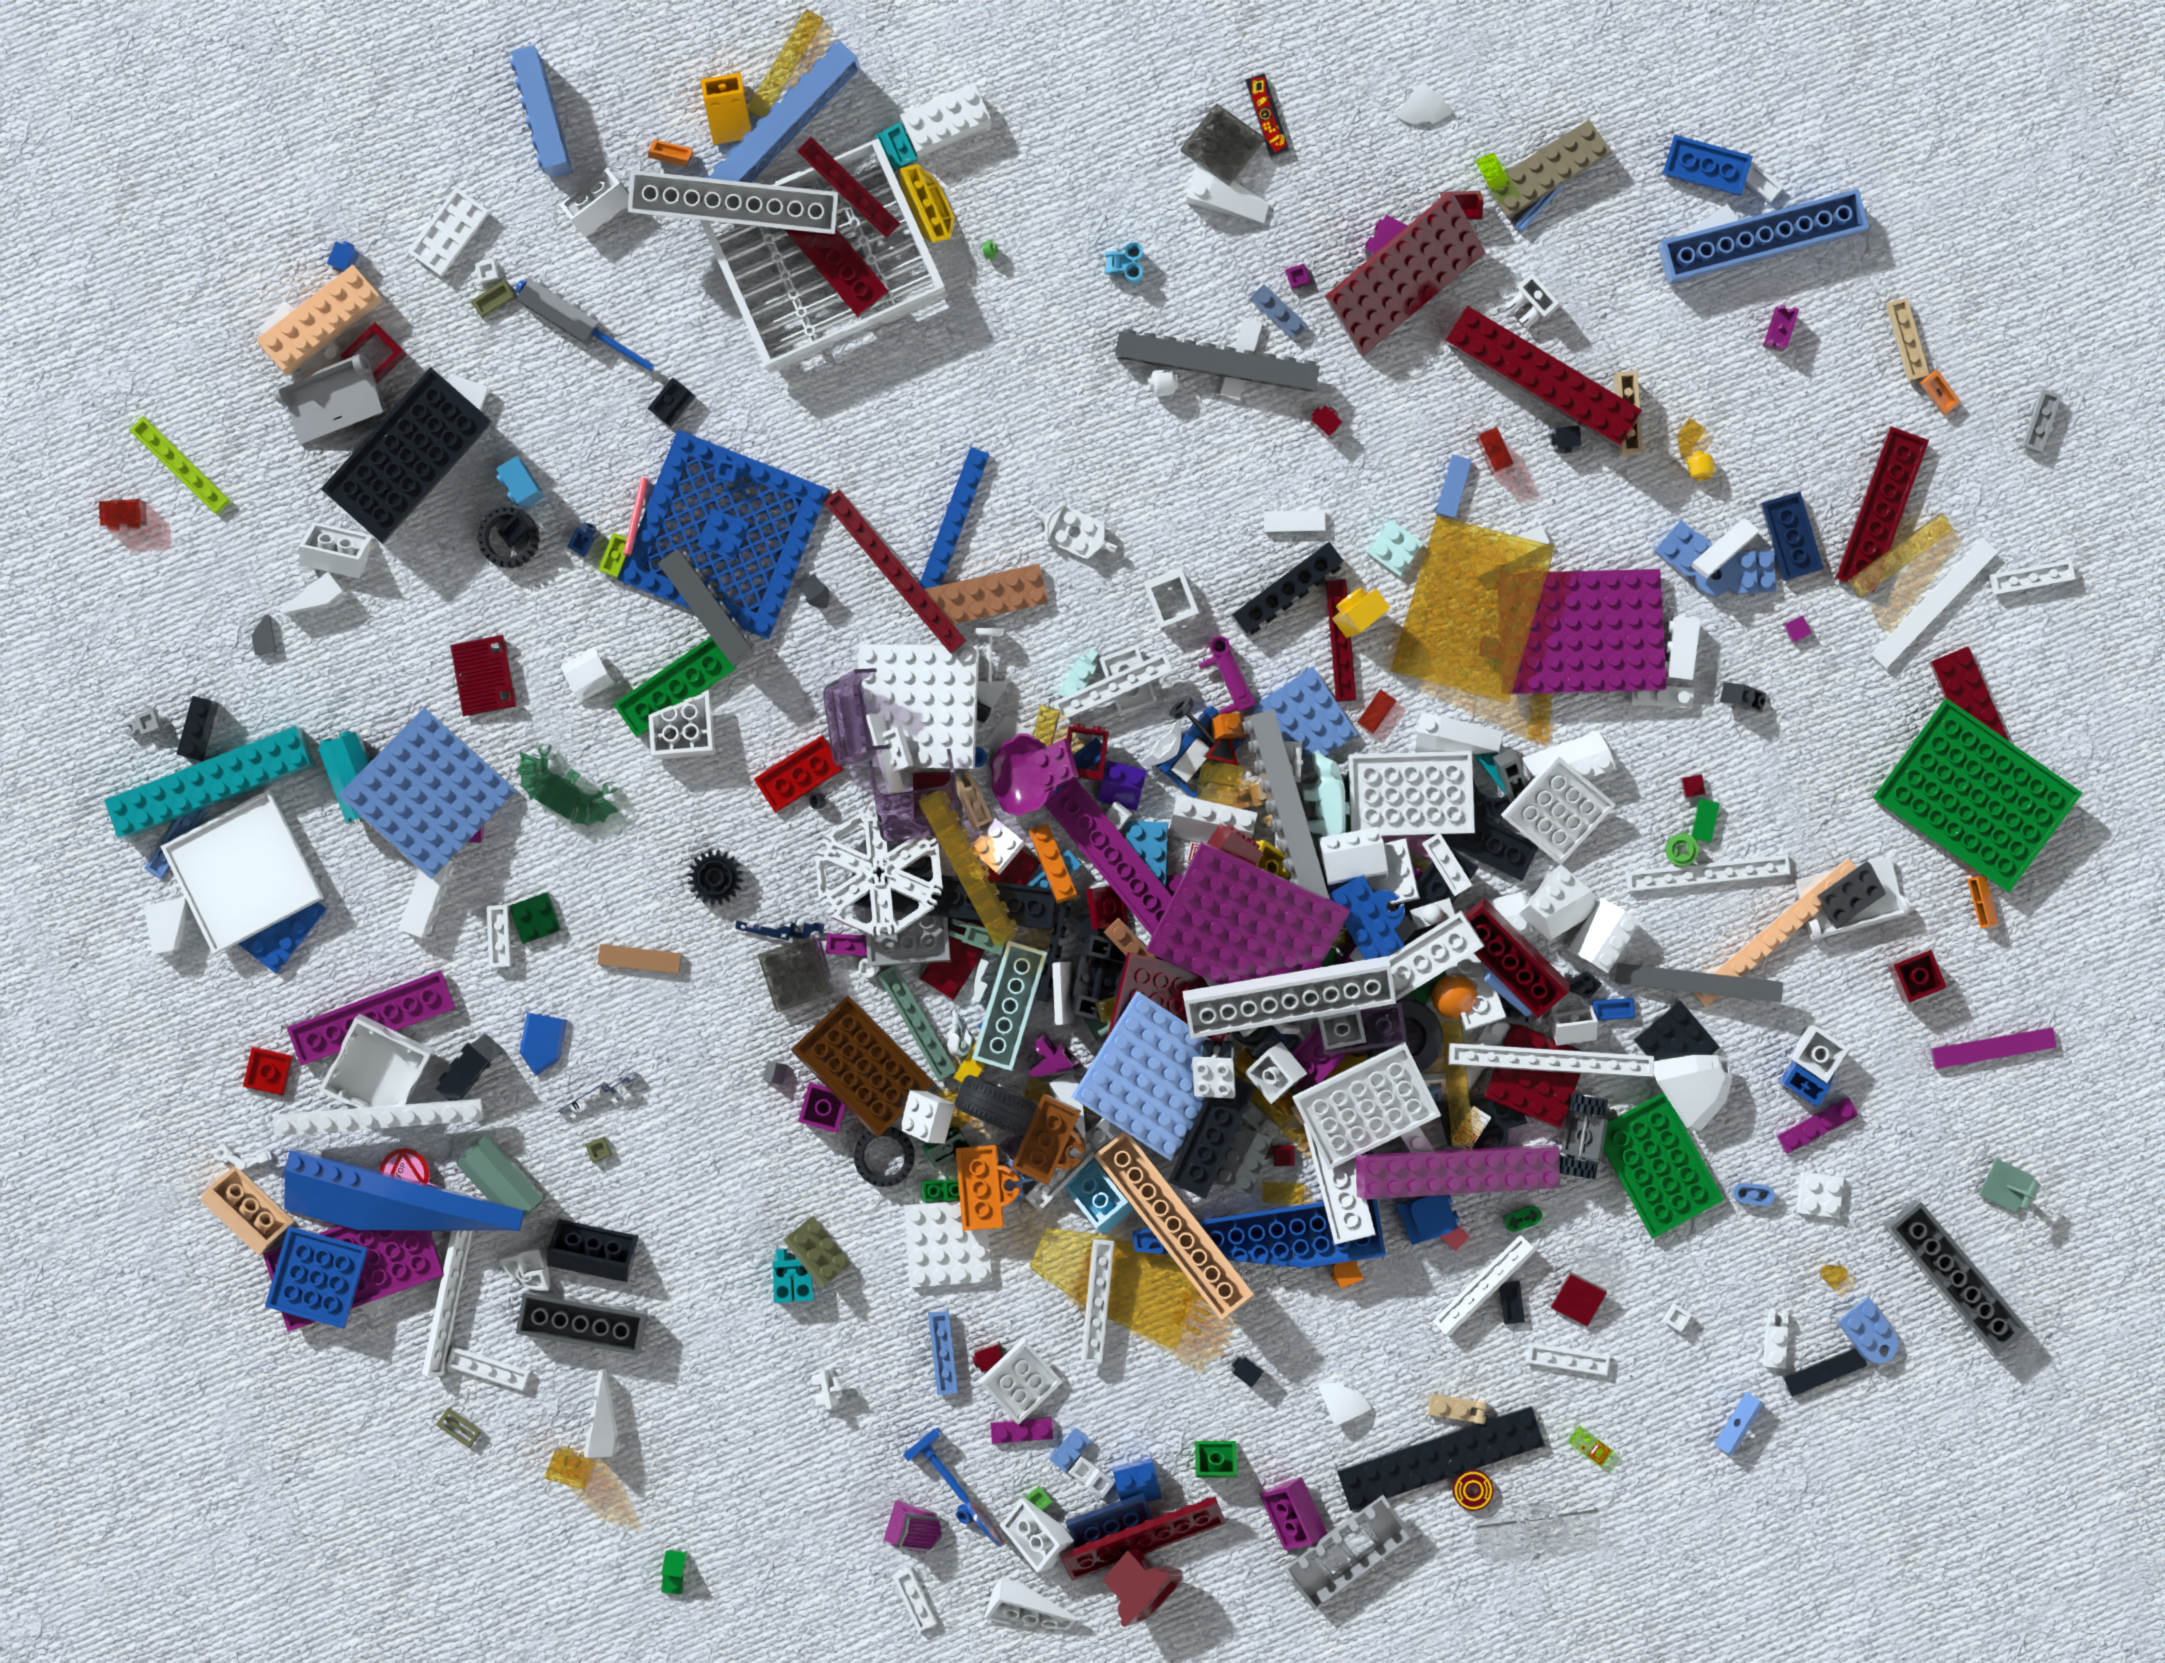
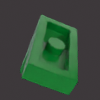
M666 1550L661 1572L663 1576L661 1593L682 1595L686 1551Z

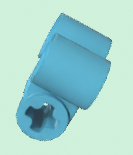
M1130 242L1126 245L1124 252L1109 251L1104 253V257H1106L1104 274H1125L1126 281L1133 285L1138 284L1142 280L1143 270L1138 263L1142 260L1143 250L1139 243ZM1132 249L1138 250L1139 255L1137 257H1131L1128 255V252ZM1135 269L1139 272V275L1133 278L1128 275V272Z

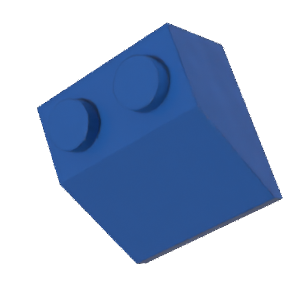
M1153 1458L1113 1467V1475L1120 1501L1144 1493L1147 1502L1162 1499Z

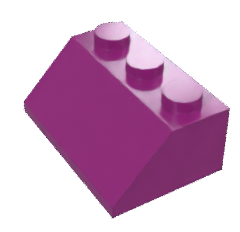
M1302 1477L1287 1480L1259 1494L1284 1551L1313 1545L1328 1534Z

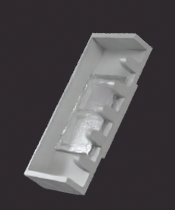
M1382 1495L1310 1546L1307 1552L1286 1566L1284 1571L1292 1584L1315 1611L1414 1536L1388 1500Z

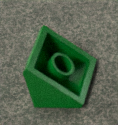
M1195 1441L1196 1478H1238L1236 1441Z

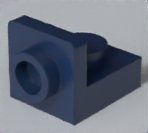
M584 522L576 528L567 547L582 557H586L595 539L600 536L601 532L593 524Z

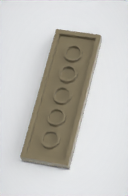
M1587 120L1487 183L1486 189L1506 218L1509 219L1611 155V149L1592 122Z

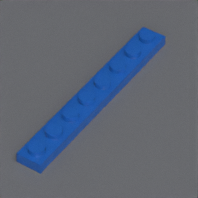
M973 447L969 449L920 581V585L924 589L942 585L990 456L987 452Z

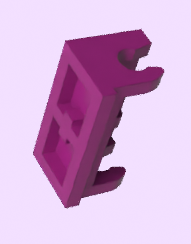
M1785 305L1775 307L1763 346L1781 352L1788 347L1799 312L1798 308L1787 309Z

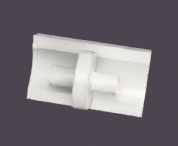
M833 1368L825 1369L811 1377L812 1385L814 1387L821 1386L823 1392L816 1395L817 1406L832 1409L840 1404L839 1398L843 1397L841 1390L847 1388L846 1383H840L838 1376L834 1377Z

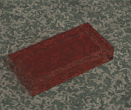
M1379 689L1356 723L1374 734L1397 700Z

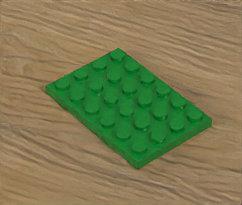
M1664 1092L1651 1097L1608 1121L1603 1151L1651 1239L1724 1201L1680 1117Z

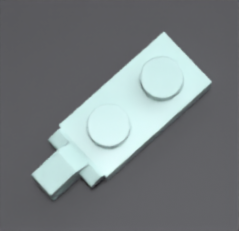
M1091 648L1086 657L1081 655L1057 693L1058 695L1065 697L1086 687L1096 670L1097 664L1094 663V660L1098 655L1097 651Z

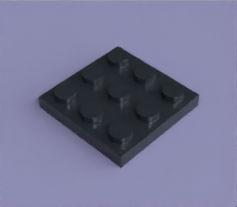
M1681 1000L1677 1001L1633 1039L1646 1056H1654V1062L1691 1055H1712L1720 1048Z

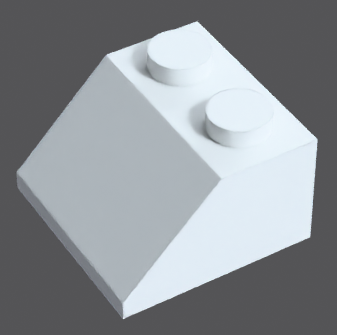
M1809 1025L1797 1043L1792 1060L1828 1083L1849 1048L1818 1027Z

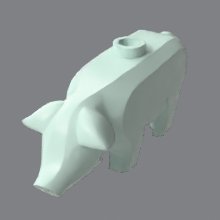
M1319 749L1312 754L1313 767L1318 775V780L1309 785L1303 784L1304 800L1316 802L1315 811L1318 820H1307L1313 842H1317L1318 838L1345 833V814H1349V802H1345V788L1340 767L1337 762L1324 757Z

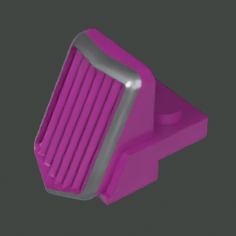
M1045 1032L1037 1037L1035 1049L1044 1058L1030 1067L1029 1075L1031 1077H1048L1071 1073L1084 1068L1080 1061L1075 1060L1064 1043L1056 1047Z
M895 1500L884 1541L892 1543L897 1548L907 1549L912 1552L926 1553V1551H930L942 1537L941 1523L937 1518L938 1513Z

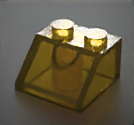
M568 1446L558 1447L553 1453L544 1479L584 1490L591 1483L598 1458L584 1457L585 1451L581 1453L573 1452V1448Z

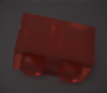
M1498 427L1483 432L1475 438L1491 475L1506 470L1514 464Z
M141 499L99 501L100 526L107 528V531H120V528L127 527L128 530H140V526H147L146 502Z

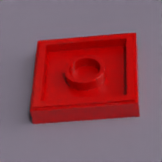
M252 1047L243 1087L283 1096L294 1055Z

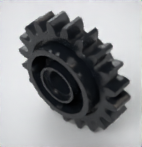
M709 850L708 857L701 853L702 860L694 858L697 865L689 866L694 870L693 873L687 874V876L693 878V880L687 882L689 885H694L690 891H698L696 899L703 896L704 904L709 899L711 906L715 905L716 900L719 905H723V899L730 903V895L737 897L735 889L742 890L738 883L744 882L743 879L739 878V875H742L744 871H737L741 863H733L736 859L735 856L728 859L729 852H725L721 856V850H717L716 855H714L712 850ZM714 872H718L721 875V880L716 884L711 881V875Z

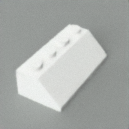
M1600 732L1522 758L1530 783L1556 754L1586 779L1616 769L1610 750Z
M1177 795L1168 835L1207 843L1219 824L1222 823L1226 827L1230 824L1244 835L1252 838L1257 813Z

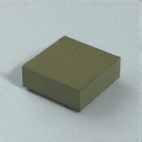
M605 1136L585 1144L592 1163L613 1155Z

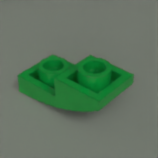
M958 1179L921 1181L922 1202L960 1200Z

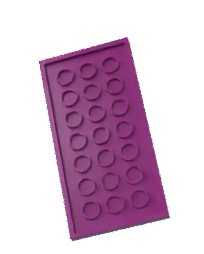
M340 1225L318 1233L369 1248L351 1309L443 1276V1267L430 1230H356ZM282 1247L263 1253L271 1282ZM281 1312L288 1332L317 1322Z

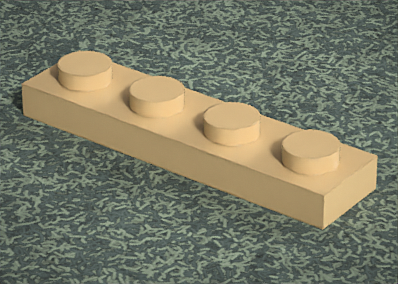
M1908 298L1888 302L1886 308L1908 382L1927 377L1929 371Z

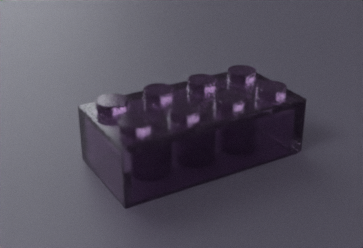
M1402 1003L1360 1010L1366 1042L1325 1050L1323 1042L1325 1058L1386 1050L1405 1043L1408 1047Z

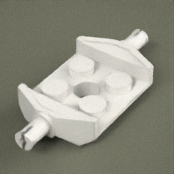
M1060 503L1049 514H1045L1037 509L1032 514V517L1043 521L1045 524V541L1086 560L1091 558L1100 549H1105L1113 554L1117 549L1116 545L1106 542L1104 539V521L1094 519L1066 506L1064 503ZM1072 527L1080 529L1081 533L1076 538L1069 535V530Z

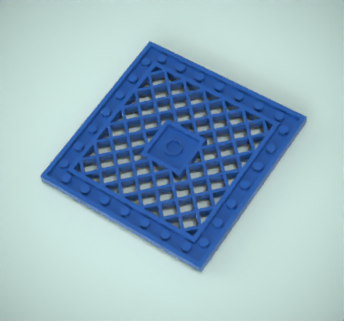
M677 430L638 527L632 555L626 557L617 580L691 609L670 579L657 574L663 571L662 568L654 570L651 560L661 557L663 560L665 554L687 545L691 553L689 556L691 559L693 558L696 568L701 573L702 569L712 566L715 575L707 578L704 583L707 586L708 582L715 579L718 580L721 588L715 590L717 594L723 592L726 601L718 597L716 600L718 602L722 601L731 612L728 614L729 618L734 617L742 627V630L769 640L829 489ZM718 458L739 463L736 479L740 487L730 491L726 481L718 480L710 483L707 474L715 471ZM702 462L714 467L705 470ZM699 463L702 472L692 476L688 467ZM686 469L689 478H686L681 481L683 473ZM704 476L708 485L697 489L694 480ZM740 477L750 480L751 482L743 485L740 480ZM691 482L695 491L684 495L681 485ZM723 483L726 493L716 496L713 487ZM758 484L768 487L770 489L761 492ZM755 485L759 494L748 498L745 489ZM677 488H678V489H679V492H680V494H681V497H678V498H676V499L673 500V498H674V496H675V493H676V491H677ZM710 489L713 498L703 502L700 493ZM742 491L746 500L735 504L732 494ZM777 491L786 494L789 497L780 500ZM774 492L777 502L767 506L764 496ZM697 495L700 504L690 508L687 498ZM729 496L732 506L722 510L718 500ZM761 498L764 507L754 511L750 502ZM796 499L802 501L800 507L798 506ZM793 500L796 509L786 513L782 504ZM684 501L687 510L677 513L673 504ZM716 502L719 511L711 508L708 514L705 506ZM748 504L751 513L741 517L737 508ZM780 506L783 515L773 519L769 509ZM671 507L674 515L666 518L669 508ZM702 508L706 517L696 521L692 512ZM731 510H735V513L738 518L728 515L726 513ZM766 511L770 520L759 524L756 515ZM689 513L693 523L682 526L679 517ZM796 514L794 522L791 525L788 517ZM753 517L757 526L748 529L750 523L744 520ZM676 519L679 529L669 532L666 523ZM785 519L789 528L779 532L775 522ZM706 522L701 533L698 525ZM772 524L775 534L765 538L762 528ZM663 526L666 534L658 537ZM695 526L698 536L688 540L685 530ZM759 530L762 539L752 543L749 534ZM681 532L685 542L675 545L671 536ZM789 532L784 544L781 535ZM746 536L749 545L741 548L744 538ZM778 537L781 547L771 551L767 541ZM668 538L672 547L662 551L658 542ZM698 541L697 547L702 548V550L694 553L690 544ZM765 543L768 552L758 556L754 547ZM656 545L659 553L651 556L653 548ZM751 549L755 558L745 562L741 553ZM709 551L722 557L712 560ZM782 551L776 563L773 554ZM706 553L710 562L699 566L696 557ZM737 556H739L742 564L731 567L728 559L736 561ZM770 556L774 565L763 569L760 560ZM725 560L728 570L718 573L715 564ZM757 562L761 571L750 575L747 566ZM647 563H648V565H649L651 571L645 569L646 566H647ZM744 567L747 577L737 581L734 571ZM774 570L769 582L765 573ZM731 573L734 583L724 587L720 577ZM763 575L766 584L756 588L752 579ZM750 581L753 590L743 594L739 585ZM736 586L740 596L730 600L726 590ZM766 589L764 597L761 601L758 592ZM755 594L759 603L748 607L745 598ZM742 599L745 608L733 603ZM758 607H759V609H758V612H757V613H756V612H753V611H751V610H754V609H756V608H758Z

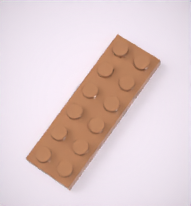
M1039 563L924 589L954 625L1048 603Z

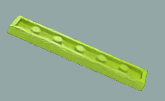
M142 416L131 427L129 431L213 513L218 515L231 502L146 417Z

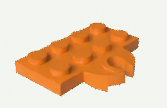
M997 1145L956 1148L962 1230L1003 1228V1206L1014 1202L1021 1191V1188L1009 1191L1006 1189L1005 1183L1008 1179L1019 1181V1176L1008 1166L999 1165Z

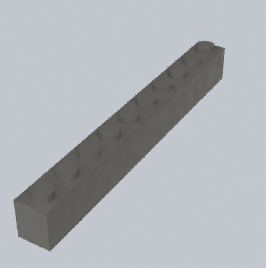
M1124 329V332L1119 331L1115 357L1118 359L1314 393L1320 366H1317V362L1304 360V363L1296 362V358L1284 357V360L1277 359L1274 354L1264 353V356L1256 355L1255 351L1244 350V353L1236 352V348L1224 346V349L1216 348L1215 344L1204 343V346L1196 345V341L1185 339L1184 342H1178L1176 338L1164 336V339L1156 338V334L1144 333V336L1137 335L1136 331Z

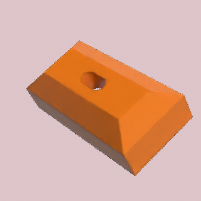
M655 139L648 151V158L688 167L693 156L692 148Z
M1934 370L1920 382L1942 415H1946L1961 402L1939 370Z

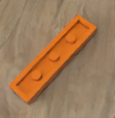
M1045 824L1029 829V836L1056 902L1060 903L1077 897L1076 890L1049 825Z

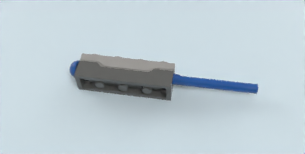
M529 278L528 281L521 280L516 284V291L519 294L516 299L522 305L588 346L593 337H596L648 371L652 372L654 369V364L599 330L601 325L598 323V318L590 312H587V314L580 311L581 307L573 301H570V303L563 300L564 296L556 290L550 292L546 289L547 285L538 279L533 281Z

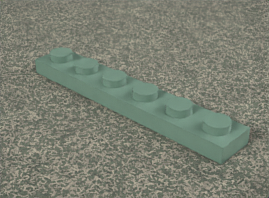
M894 965L878 974L880 981L938 1081L956 1072L955 1066L897 966Z

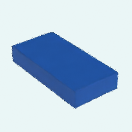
M1634 998L1592 1001V1009L1597 1021L1635 1018Z

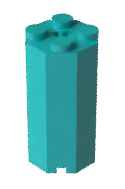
M351 730L340 733L339 738L334 740L327 738L320 741L321 746L318 747L346 824L352 825L355 824L354 820L359 819L360 822L365 820L340 799L338 794L371 761L361 735L356 732L351 733Z

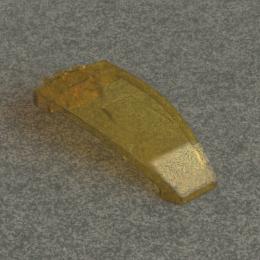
M1045 1229L1029 1266L1045 1281H1049L1069 1296L1086 1305L1093 1239L1113 1240L1114 1251L1107 1318L1174 1350H1177L1185 1330L1201 1335L1202 1331L1188 1325V1322L1191 1318L1198 1323H1206L1207 1320L1193 1314V1310L1209 1316L1210 1312L1196 1306L1198 1299L1205 1303L1207 1301L1173 1257L1167 1254L1136 1252L1133 1242L1111 1236L1068 1229Z

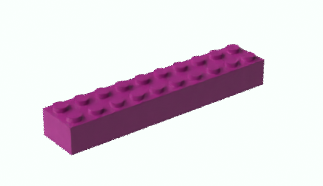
M1553 1145L1356 1155L1357 1197L1362 1199L1560 1188L1559 1147Z

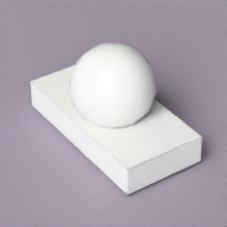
M1450 898L1410 910L1413 922L1418 925L1416 930L1446 921L1455 915Z

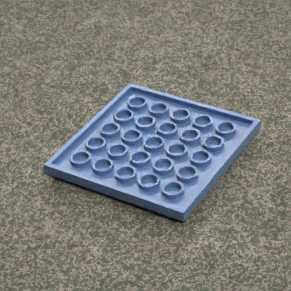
M424 707L338 794V797L427 877L432 879L516 790Z

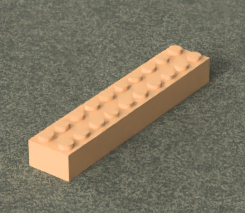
M1122 1132L1094 1155L1220 1320L1223 1321L1255 1295L1131 1135Z

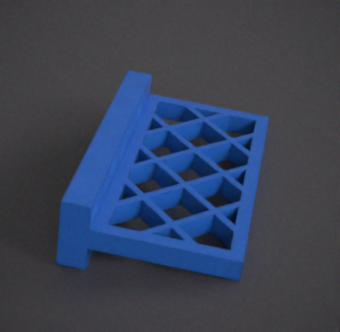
M1208 705L1197 720L1205 729L1209 727V733L1213 736L1211 719L1220 715V713L1212 705ZM1194 724L1181 737L1177 755L1156 766L1192 798H1196L1225 764L1224 762L1212 759L1204 761L1203 763H1211L1212 771L1209 775H1201V766L1198 768V776L1190 778H1198L1199 787L1194 793L1188 788L1187 782L1184 781L1183 784L1179 781L1183 779L1175 777L1170 773L1172 766L1196 738L1199 739L1201 735H1204ZM1239 738L1233 744L1234 751L1238 749L1246 738Z

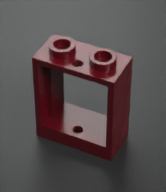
M374 322L340 356L343 360L351 358L376 334L393 351V354L373 372L377 385L407 356V353Z
M1073 723V726H1068L1067 739H1069L1070 745L1073 733L1103 737L1098 771L1076 768L1079 778L1102 781L1109 731H1105L1106 727L1093 726V729L1085 728V724Z

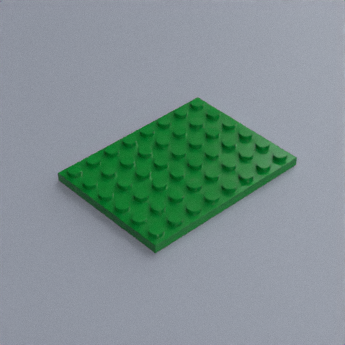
M1944 698L1875 792L1872 799L1985 876L2001 889L2010 893L2083 792L1959 706Z

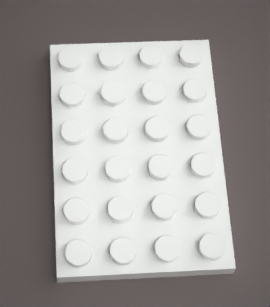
M1472 751L1348 755L1351 832L1378 827L1381 836L1475 833Z
M1405 1042L1292 1096L1329 1170L1356 1157V1155H1361L1441 1116Z

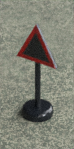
M1190 695L1180 699L1170 710L1169 716L1172 719L1178 720L1186 715L1211 741L1213 745L1203 757L1238 766L1231 739L1214 740L1213 736L1190 713L1194 706V699Z

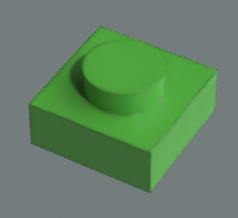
M1040 1485L1024 1497L1041 1510L1052 1502V1499Z

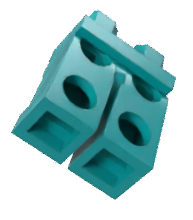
M788 1248L776 1249L775 1260L772 1262L774 1303L793 1302L794 1299L795 1302L813 1301L815 1299L812 1276L797 1257L796 1259H788Z

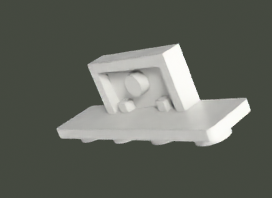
M882 713L869 714L866 716L887 792L889 794L903 792L904 787L899 771L913 766L903 727H895L887 731Z

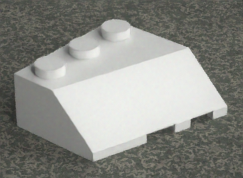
M709 690L701 695L688 698L684 702L649 715L651 756L654 760L715 755L713 713Z
M1560 864L1546 877L1519 914L1547 939L1552 940L1587 919L1595 908L1596 903L1592 891Z

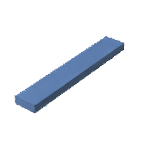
M211 807L177 819L144 869L162 880L170 869V865L160 846L198 827Z

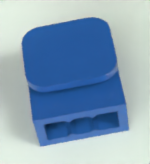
M1450 1195L1418 1196L1396 1204L1412 1245L1437 1238L1458 1229L1457 1223L1460 1220L1456 1210H1451L1449 1204L1453 1203Z

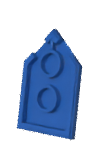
M527 1012L519 1053L535 1076L560 1060L567 1019Z

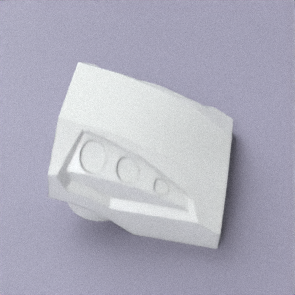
M596 647L560 666L579 703L614 684L603 665V661L599 657Z

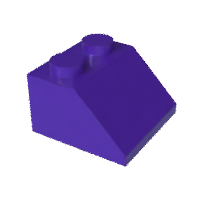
M1107 760L1097 801L1111 805L1118 801L1126 809L1137 811L1147 770Z

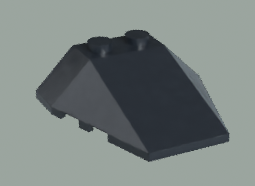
M1090 934L1078 955L1070 992L1074 1015L1089 1019L1112 1018L1126 955L1110 939Z

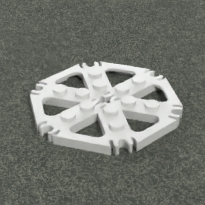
M880 808L878 809L877 816L872 817L870 810H867V818L865 819L863 810L824 837L825 840H822L821 843L827 849L825 851L817 849V854L821 857L815 854L818 894L821 906L824 907L828 904L832 906L827 911L831 919L873 937L874 929H876L878 937H881L880 931L882 929H887L888 935L891 936L892 927H894V935L914 923L934 909L932 905H937V901L932 899L931 896L933 894L941 896L942 893L939 889L943 890L939 844L936 838L931 841L926 840V837L931 834L930 830H927V827L886 809H884L885 813L884 817H882ZM889 824L898 825L913 833V837L888 853L886 827ZM857 827L864 828L867 855L840 844V839ZM927 855L932 859L933 879L930 882L902 871L922 856ZM877 863H879L881 871H885V873L881 874V882H879L877 874H873V872H877ZM828 865H835L856 874L833 891L827 889L825 870ZM891 890L916 900L919 903V908L904 919L896 920L893 917ZM870 892L872 921L866 924L847 916L845 913L846 908Z

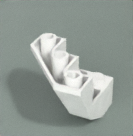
M1691 1055L1653 1062L1656 1081L1685 1126L1695 1131H1701L1726 1103L1733 1079L1729 1059L1718 1055Z

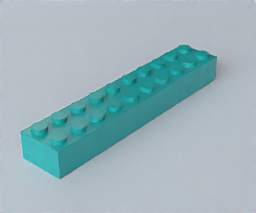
M294 726L105 799L104 802L117 838L127 840L176 821L179 818L189 816L205 808L215 806L314 768L316 764L303 729Z

